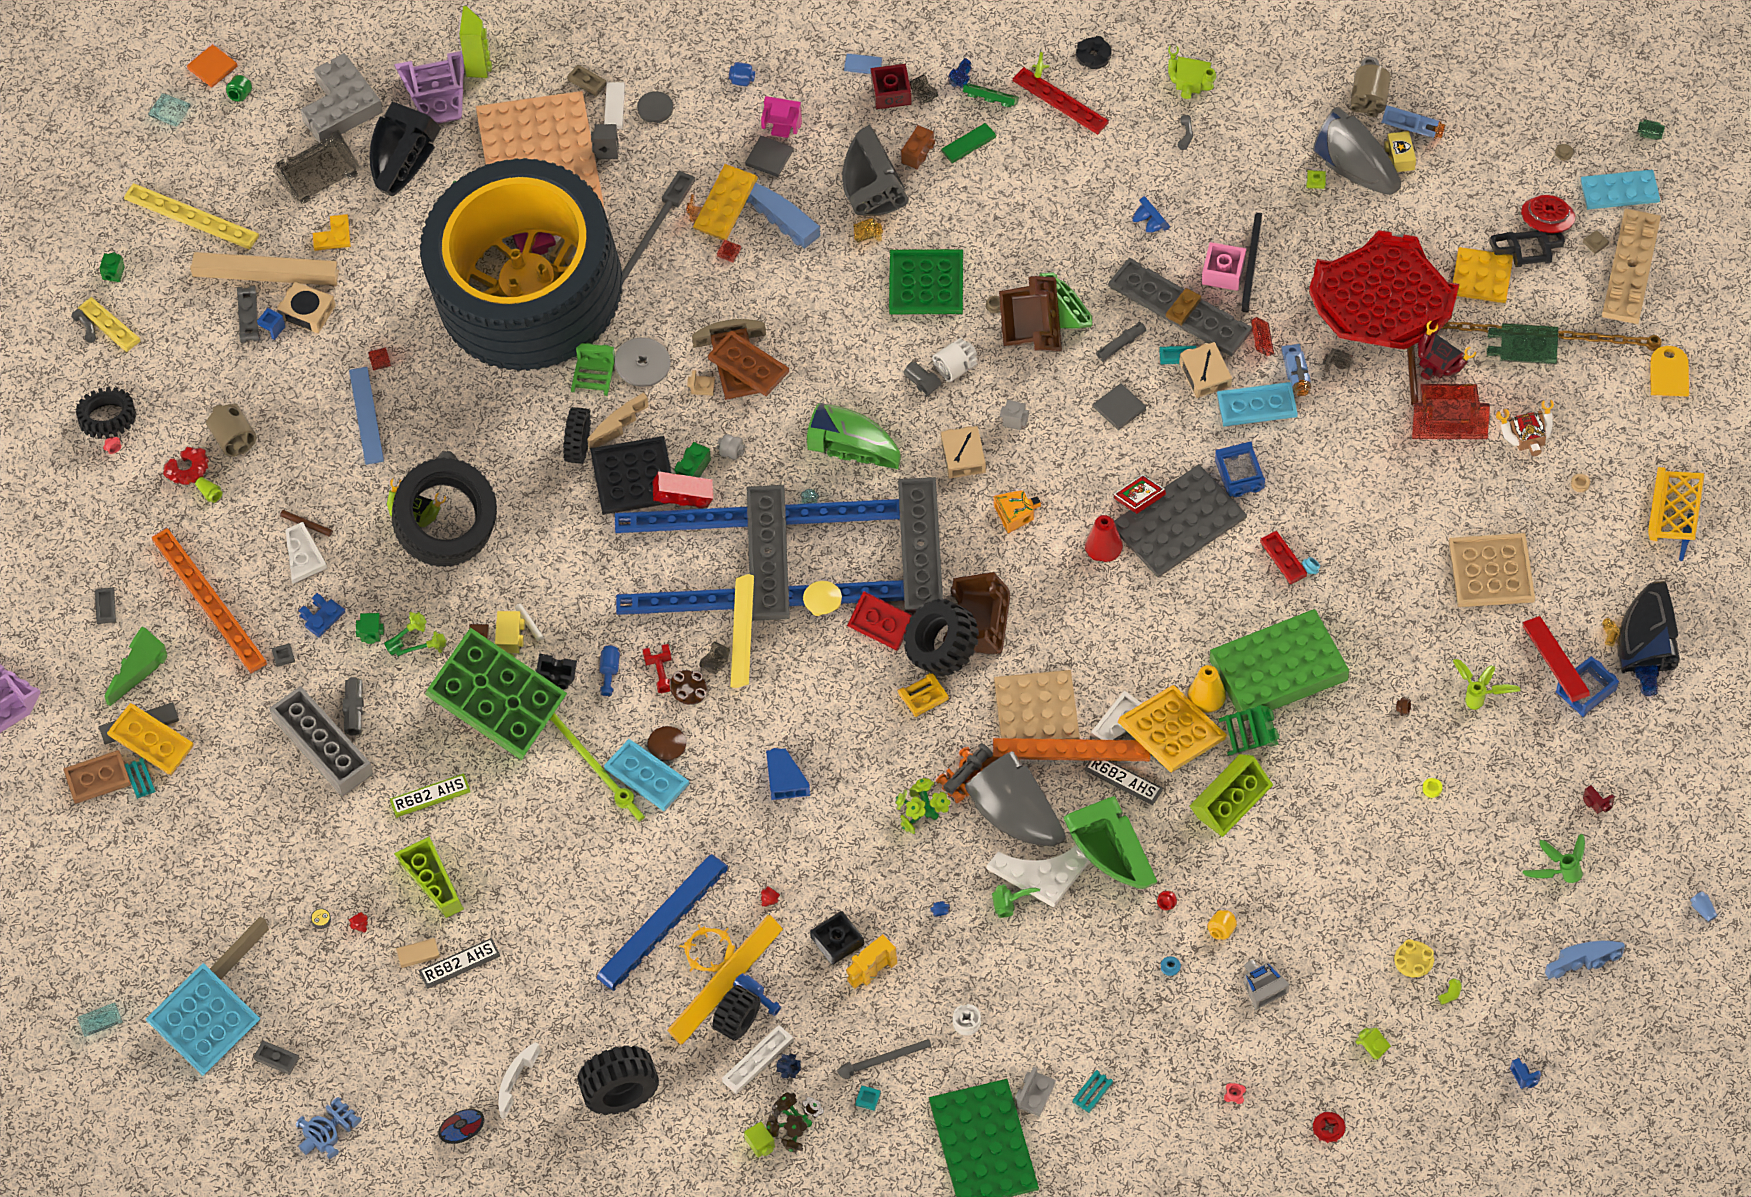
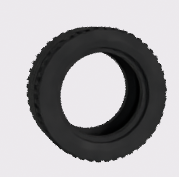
M438 457L434 460L429 459V461L418 464L416 468L413 467L404 476L394 497L391 520L396 538L408 554L418 559L419 562L422 561L424 564H430V566L452 567L453 565L457 566L459 563L463 564L465 561L471 560L472 557L481 552L488 542L495 525L497 501L495 492L492 491L493 487L490 486L489 480L486 479L485 475L481 474L480 470L478 471L475 466L472 467L470 463H466L463 460L459 461L457 458L452 459L449 457L447 459L445 457ZM442 485L450 486L460 490L469 498L475 511V522L469 531L460 537L444 540L428 535L419 527L414 518L413 503L428 488Z

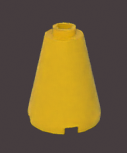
M1205 665L1200 668L1187 693L1188 699L1204 713L1219 710L1226 700V690L1219 673L1211 665Z

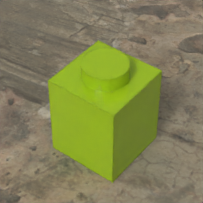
M761 1121L744 1131L746 1142L758 1158L773 1152V1148H775L774 1138Z

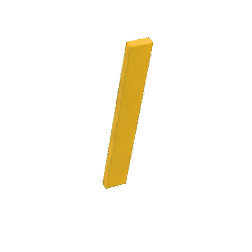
M767 915L667 1029L679 1044H683L733 987L736 978L742 973L745 974L783 930L771 915Z

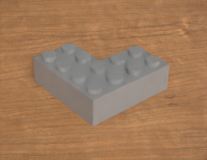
M345 53L332 59L330 64L326 62L314 69L316 82L325 92L326 96L300 109L303 122L313 133L320 145L383 113L381 100Z

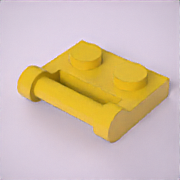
M928 673L925 678L906 688L902 687L897 690L899 696L904 700L915 717L949 700V696L933 673ZM928 684L931 685V686H929V687L923 689L922 691H920V692H918V693H916V694H914V695H912V696H909V694H911V693H913V692H915V691L921 689L922 687H924V686H926V685H928Z

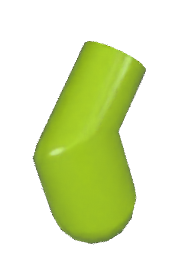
M1455 978L1449 980L1448 992L1438 996L1441 1005L1458 999L1462 989V984L1459 980Z

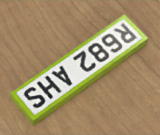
M463 773L390 799V803L397 818L470 793V788Z

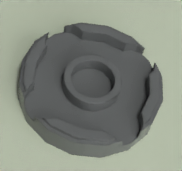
M648 92L638 101V114L646 122L661 123L672 115V100L663 92Z

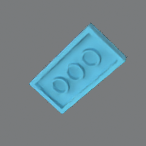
M1653 170L1581 177L1587 210L1660 202Z
M1290 382L1217 391L1223 427L1295 418L1298 415Z
M628 739L604 765L606 771L663 811L689 785V780L631 739Z

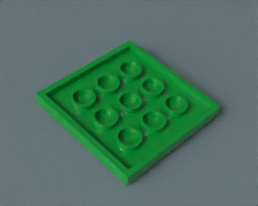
M963 249L890 250L889 315L963 314Z

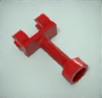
M669 644L661 645L662 653L651 655L650 648L642 649L645 665H656L659 678L656 687L658 693L661 694L670 692V679L666 678L663 662L672 660Z

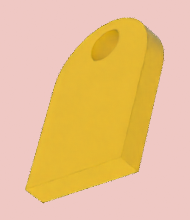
M1662 346L1653 352L1650 361L1651 395L1689 396L1688 357L1681 349L1674 346ZM1671 352L1674 354V357L1667 358L1664 354Z

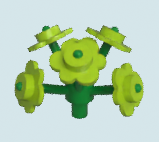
M929 778L919 779L916 781V784L912 785L909 789V795L913 797L911 801L906 800L907 790L896 796V809L900 810L905 803L907 806L906 815L913 818L909 821L904 815L900 816L902 819L900 824L906 832L915 834V828L912 824L923 816L936 820L939 817V812L946 813L949 811L948 805H950V800L947 799V795L944 792L933 793V798L929 801L927 792L934 785V782Z

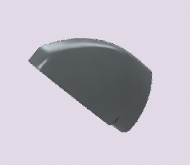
M870 124L859 130L847 151L842 171L843 189L855 214L876 216L904 207L909 200L905 193V187Z
M1013 751L992 762L965 785V789L975 802V807L981 815L1009 836L1023 842L1049 847L1066 840L1065 832L1043 791L1028 767L1022 765Z

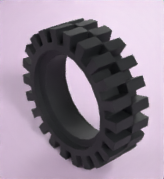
M106 387V391H103L102 388H99L98 393L93 390L91 391V396L86 394L84 395L85 400H79L80 404L76 406L79 427L82 432L84 431L87 436L90 434L92 438L96 434L98 439H102L103 435H105L106 439L110 438L109 434H113L116 437L118 436V431L123 434L125 432L124 428L129 430L131 428L130 424L133 425L135 422L136 411L133 399L123 389L119 391L118 388L114 387L113 391H111L110 387ZM116 405L122 408L119 415L109 420L97 421L90 418V414L102 406Z

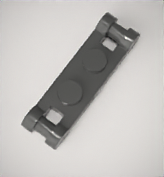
M250 285L248 288L237 287L240 342L246 343L248 340L259 341L256 286ZM244 295H250V298H244Z

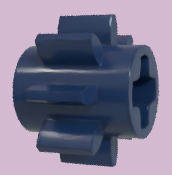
M782 1054V1058L776 1061V1072L782 1073V1078H796V1074L801 1071V1060H796L795 1054Z

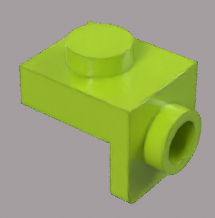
M1307 170L1306 188L1325 189L1326 171Z
M1377 1027L1364 1028L1359 1032V1037L1355 1040L1356 1044H1362L1375 1060L1379 1059L1391 1047Z

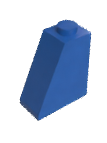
M786 748L766 750L771 800L810 796V785Z

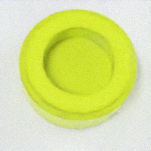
M1436 778L1425 780L1422 787L1423 793L1430 798L1438 797L1442 792V783Z

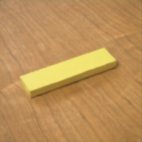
M92 297L78 307L86 318L126 352L141 341L137 335Z

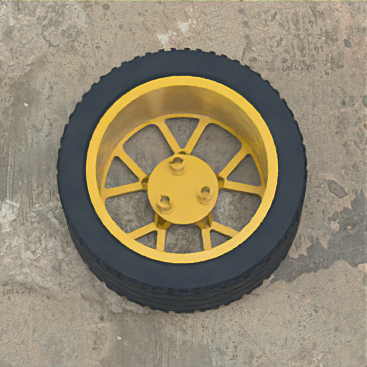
M514 158L512 160L496 161L495 163L478 167L476 170L460 177L458 181L452 183L445 190L443 195L439 196L438 201L433 205V209L429 211L428 218L425 220V227L422 228L423 234L420 238V257L423 271L449 336L452 337L453 341L461 349L465 350V353L471 354L474 359L478 358L482 363L486 362L489 366L494 365L500 369L506 368V370L530 371L531 369L549 368V366L558 365L572 357H576L577 346L582 343L593 344L606 331V327L611 324L610 321L616 315L615 311L618 310V303L621 301L620 294L623 291L621 263L602 202L598 195L593 192L592 187L587 185L585 180H581L579 175L573 174V171L566 170L561 165L557 166L556 163H549L538 159ZM528 232L522 254L519 249H510L502 242V239ZM538 232L550 233L552 236H559L565 240L553 264L543 256L532 253L531 249ZM491 246L496 247L509 258L503 265L498 280L475 268L478 259L484 256L483 253ZM575 246L577 251L571 264L564 266L565 260L568 259ZM471 277L490 287V289L484 292L474 289L468 285L469 278Z

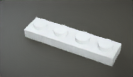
M778 1025L722 1078V1082L735 1094H738L794 1041L793 1037Z

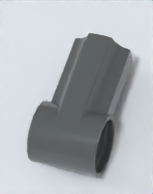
M910 362L904 370V375L915 383L918 390L924 392L926 397L941 386V381L933 372L928 373L916 362Z

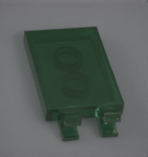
M1502 323L1501 328H1489L1487 338H1501V347L1488 346L1487 356H1500V361L1557 364L1558 327Z

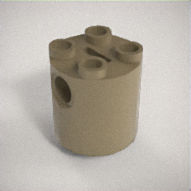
M1363 65L1356 70L1350 102L1353 112L1367 113L1369 117H1378V114L1385 111L1391 75L1387 69L1378 65Z
M237 403L224 406L221 404L216 405L208 417L206 425L219 447L229 457L246 453L256 442L257 436Z

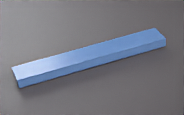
M368 367L351 369L349 373L365 464L384 462Z

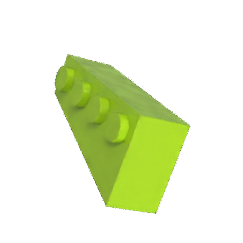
M430 836L394 853L400 865L446 918L464 910Z

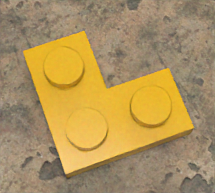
M348 214L330 216L331 231L313 233L314 251L351 247Z

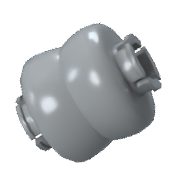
M725 434L717 442L719 444L717 449H719V454L722 457L736 460L740 455L743 456L745 444H743L741 437Z

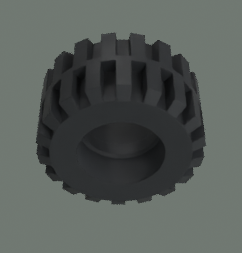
M740 985L734 986L719 1003L713 1017L712 1027L733 1041L740 1039L751 1027L758 1014L760 997Z

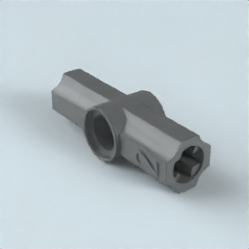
M350 677L348 680H345V698H343L344 732L350 736L362 733V715H364L362 707H364L362 679Z

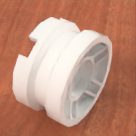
M967 1004L964 1006L960 1005L954 1010L953 1026L958 1033L967 1036L979 1030L981 1015L977 1007Z

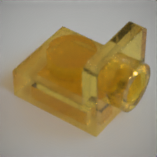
M874 218L853 224L854 239L857 243L873 237L877 241H882L883 227Z

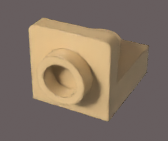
M692 370L691 377L688 376L687 387L691 388V394L713 396L715 377L697 376L696 370Z

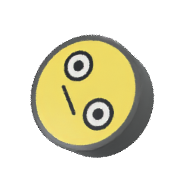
M322 908L315 910L311 914L312 925L317 929L328 927L331 923L330 913Z

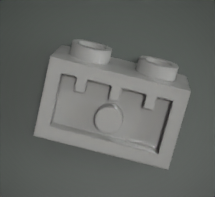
M1033 1067L1031 1072L1026 1073L1023 1081L1025 1085L1023 1089L1018 1090L1015 1100H1017V1108L1040 1117L1056 1084V1080L1037 1073V1068Z

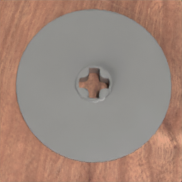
M634 338L623 343L617 350L615 368L619 376L629 384L639 387L653 386L662 381L668 374L670 356L665 347L659 342L649 338ZM639 360H641V361H645V360H646V364H644L643 362H642V363H639Z

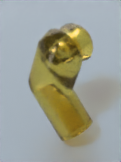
M1606 618L1602 622L1603 628L1608 635L1604 643L1613 647L1619 635V629L1614 621Z

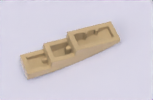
M645 393L631 399L610 414L588 437L589 449L599 447L623 435L622 427L636 421L635 414L649 407L648 398Z

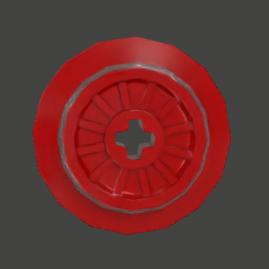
M1540 195L1529 199L1522 205L1521 209L1523 220L1530 227L1542 232H1563L1570 229L1575 222L1576 215L1573 209L1563 199L1553 195Z

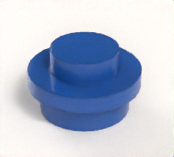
M945 901L936 902L930 908V911L934 917L949 914L948 909H950V905L945 904Z

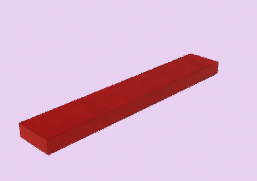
M1025 67L1013 77V82L1097 135L1109 124V120L1041 77L1036 78L1034 73Z
M1541 616L1522 622L1523 628L1571 702L1590 696L1589 689Z

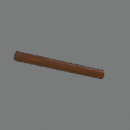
M1413 345L1407 348L1411 405H1418L1415 349Z

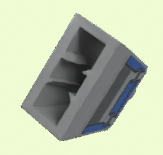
M1253 959L1244 965L1248 973L1244 975L1243 983L1255 1010L1289 993V983L1270 963L1258 966Z

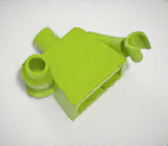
M1171 45L1169 46L1168 53L1171 56L1168 59V75L1172 83L1176 84V90H1182V98L1190 99L1192 93L1201 94L1202 91H1210L1214 88L1213 83L1217 75L1215 70L1211 68V62L1180 56L1176 59V55L1179 53L1178 46L1176 53H1171Z

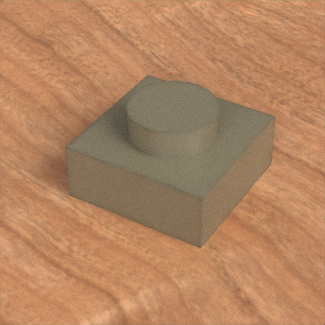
M1598 230L1583 239V243L1594 254L1609 245V241Z

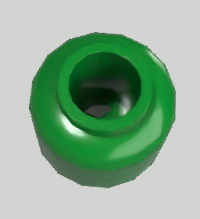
M243 75L234 76L226 85V93L233 101H244L252 91L250 80Z

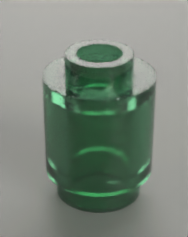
M1644 119L1643 122H1639L1637 132L1640 133V137L1662 140L1665 125H1661L1660 122Z

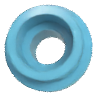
M1308 557V559L1302 561L1303 567L1308 574L1316 575L1319 572L1320 564L1314 558Z

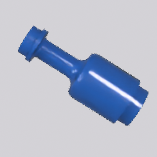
M611 645L604 646L600 655L599 671L604 675V684L600 687L602 696H612L614 691L611 687L612 675H616L619 670L620 653L617 647Z
M742 973L734 981L733 986L740 985L759 996L761 999L760 1003L769 1009V1014L775 1016L781 1010L778 1002L773 1003L763 995L764 987L751 976Z

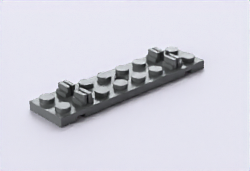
M1130 257L1108 283V287L1209 344L1215 342L1219 350L1231 357L1252 332L1253 327L1241 320H1235L1234 316L1201 299L1182 326L1166 318L1167 311L1184 289L1153 270L1145 269L1142 267V264Z

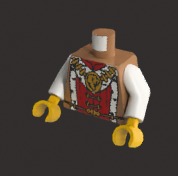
M1545 400L1542 401L1541 407L1545 410V413L1541 410L1509 417V411L1503 409L1504 417H1502L1500 411H1497L1496 418L1502 422L1500 426L1504 439L1513 446H1517L1519 451L1529 449L1531 456L1540 455L1542 453L1540 446L1545 445L1546 439L1550 437L1553 427L1552 413H1550V409L1554 406L1552 400H1550L1549 408L1545 407Z

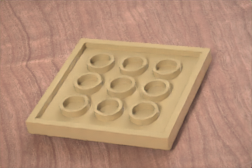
M1525 533L1449 538L1458 607L1535 602Z
M1071 670L994 677L1001 738L1080 739Z

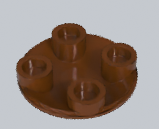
M682 670L675 672L672 676L670 691L679 702L695 705L705 698L707 685L701 672Z
M672 726L657 728L648 738V750L660 761L676 759L685 752V735L678 728Z

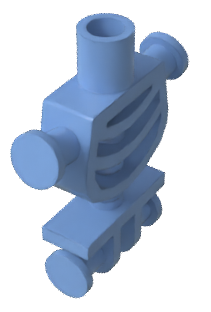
M340 1097L332 1101L331 1107L329 1105L325 1107L326 1111L333 1117L331 1121L321 1116L313 1117L309 1122L303 1116L298 1119L296 1127L303 1128V1135L307 1138L298 1147L305 1155L316 1147L321 1153L326 1151L328 1153L327 1157L331 1159L339 1153L338 1149L333 1147L338 1141L335 1127L340 1124L349 1133L351 1127L347 1123L348 1120L353 1128L361 1122L362 1119L354 1115L355 1111L352 1109L348 1111L349 1106L346 1103L343 1104ZM333 1131L334 1134L330 1139L329 1132ZM324 1136L327 1138L325 1143L323 1141Z

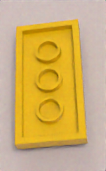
M724 164L693 228L726 241L758 177L752 173Z
M132 703L126 707L107 732L108 736L170 776L194 746L193 742Z

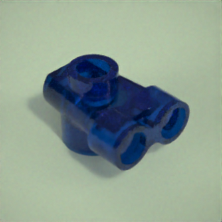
M963 58L958 68L951 70L948 75L950 85L955 88L959 86L963 89L970 79V76L967 74L972 69L971 61Z
M1658 666L1636 667L1635 674L1636 678L1640 680L1641 693L1644 696L1657 695Z

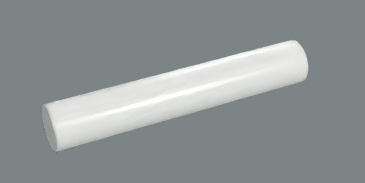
M517 604L515 606L516 611H520L521 618L525 619V624L537 641L543 639V635L522 604Z

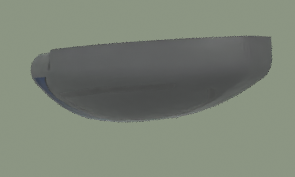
M1340 107L1334 108L1317 134L1313 151L1326 161V166L1348 180L1383 194L1392 195L1401 189V179L1382 146L1355 116L1350 117Z

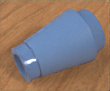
M1702 891L1690 899L1692 902L1691 906L1707 922L1718 916L1708 894Z

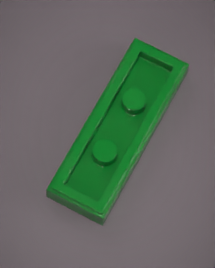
M984 123L941 148V151L951 163H954L995 139L996 134Z

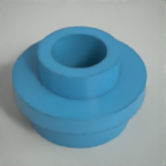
M1169 956L1162 960L1161 971L1164 974L1173 976L1180 971L1181 964L1177 958ZM1172 963L1174 966L1168 967L1167 964Z

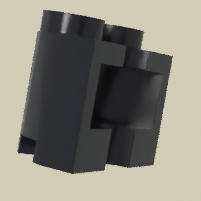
M539 653L536 672L560 689L565 690L574 681L577 660L566 658L557 660L551 655Z

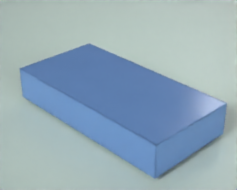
M847 54L844 71L871 74L870 68L881 67L882 57Z

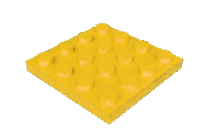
M1174 685L1133 708L1118 719V723L1171 773L1221 743L1227 736L1223 730Z

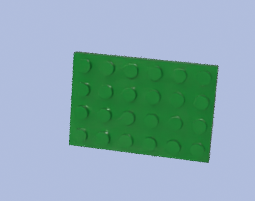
M1008 1079L929 1097L930 1107L956 1197H1012L1039 1190Z

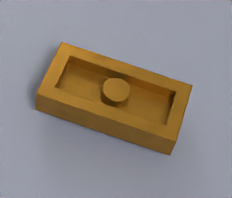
M1185 288L1167 311L1166 318L1182 326L1199 304L1202 296Z

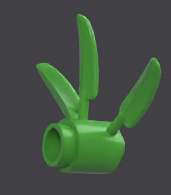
M1580 834L1578 836L1573 854L1562 855L1546 841L1540 840V846L1548 857L1554 862L1560 861V870L1522 871L1525 876L1532 878H1553L1554 874L1562 873L1563 879L1566 882H1578L1583 876L1579 861H1582L1584 855V835Z
M1006 884L998 885L995 892L992 893L995 913L998 914L999 918L1012 916L1015 910L1014 900L1022 896L1031 895L1029 893L1038 892L1041 889L1027 888L1012 894L1011 890L1007 889Z

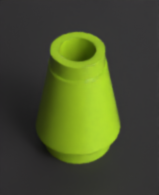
M203 477L196 481L195 486L208 502L215 503L222 497L223 492L220 486Z

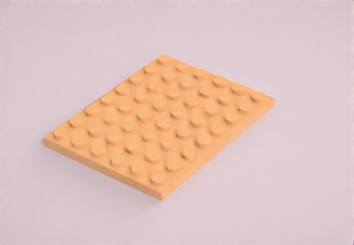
M582 91L476 106L485 164H492L506 159L512 160L514 158L538 159L540 161L545 160L549 163H556L557 166L561 165L566 170L573 171V174L579 175L581 180H585L587 185L592 187L593 192L598 195L604 208Z

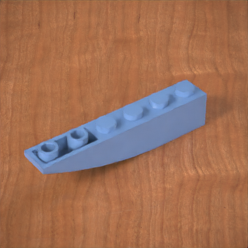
M755 183L746 203L750 202L754 205L755 210L759 214L763 213L771 224H776L784 235L788 234L797 246L801 245L805 249L820 237V226L781 195Z

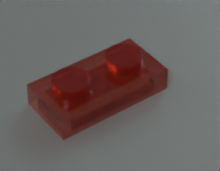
M1255 317L1251 320L1256 351L1266 356H1271L1274 354L1269 323Z

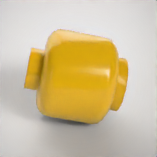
M1218 910L1208 922L1207 927L1213 938L1225 940L1235 930L1237 921L1232 912Z

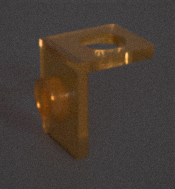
M691 194L690 203H687L686 213L690 215V222H695L702 207L695 206L694 194Z

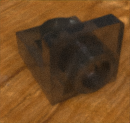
M1332 348L1330 354H1326L1323 360L1325 372H1329L1332 364L1338 369L1350 370L1353 363V355Z

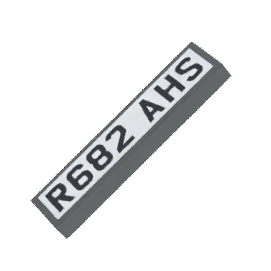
M1089 761L1085 767L1086 772L1152 806L1163 791L1162 787L1111 761Z
M490 938L419 970V974L426 988L429 989L500 957V953L493 939Z

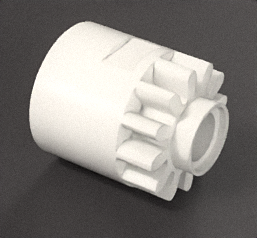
M961 338L949 344L932 357L937 371L948 382L955 380L977 365L975 348L971 343L963 341Z

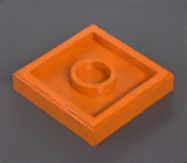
M213 44L187 65L188 70L210 87L215 86L238 67L233 59Z

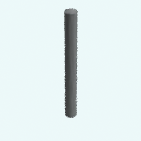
M927 1039L852 1065L855 1072L926 1049L931 1047V1043Z

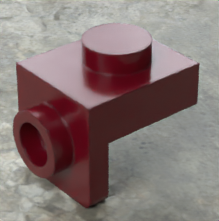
M1590 785L1585 788L1583 800L1587 807H1592L1599 814L1602 811L1606 813L1613 808L1615 796L1611 794L1603 799L1594 787Z

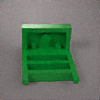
M1259 705L1255 708H1249L1245 711L1219 718V722L1226 721L1233 748L1232 751L1227 752L1228 756L1262 746L1272 747L1279 745V733L1274 728V714L1269 707ZM1244 715H1248L1255 743L1253 745H1249L1243 720ZM1234 718H1237L1244 746L1242 748L1238 747L1232 723Z

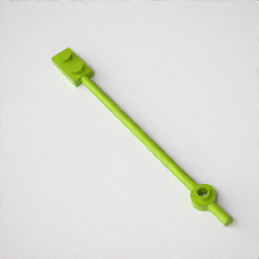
M554 713L550 720L615 793L616 805L620 808H628L639 822L643 820L645 816L635 806L633 792L627 788L621 789Z

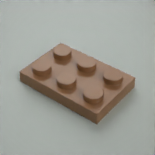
M119 750L63 768L75 804L131 786Z

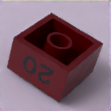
M906 63L870 68L876 110L912 105Z

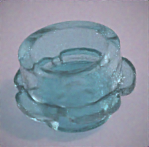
M807 489L800 495L803 504H810L808 500H812L811 503H817L819 495L812 489Z

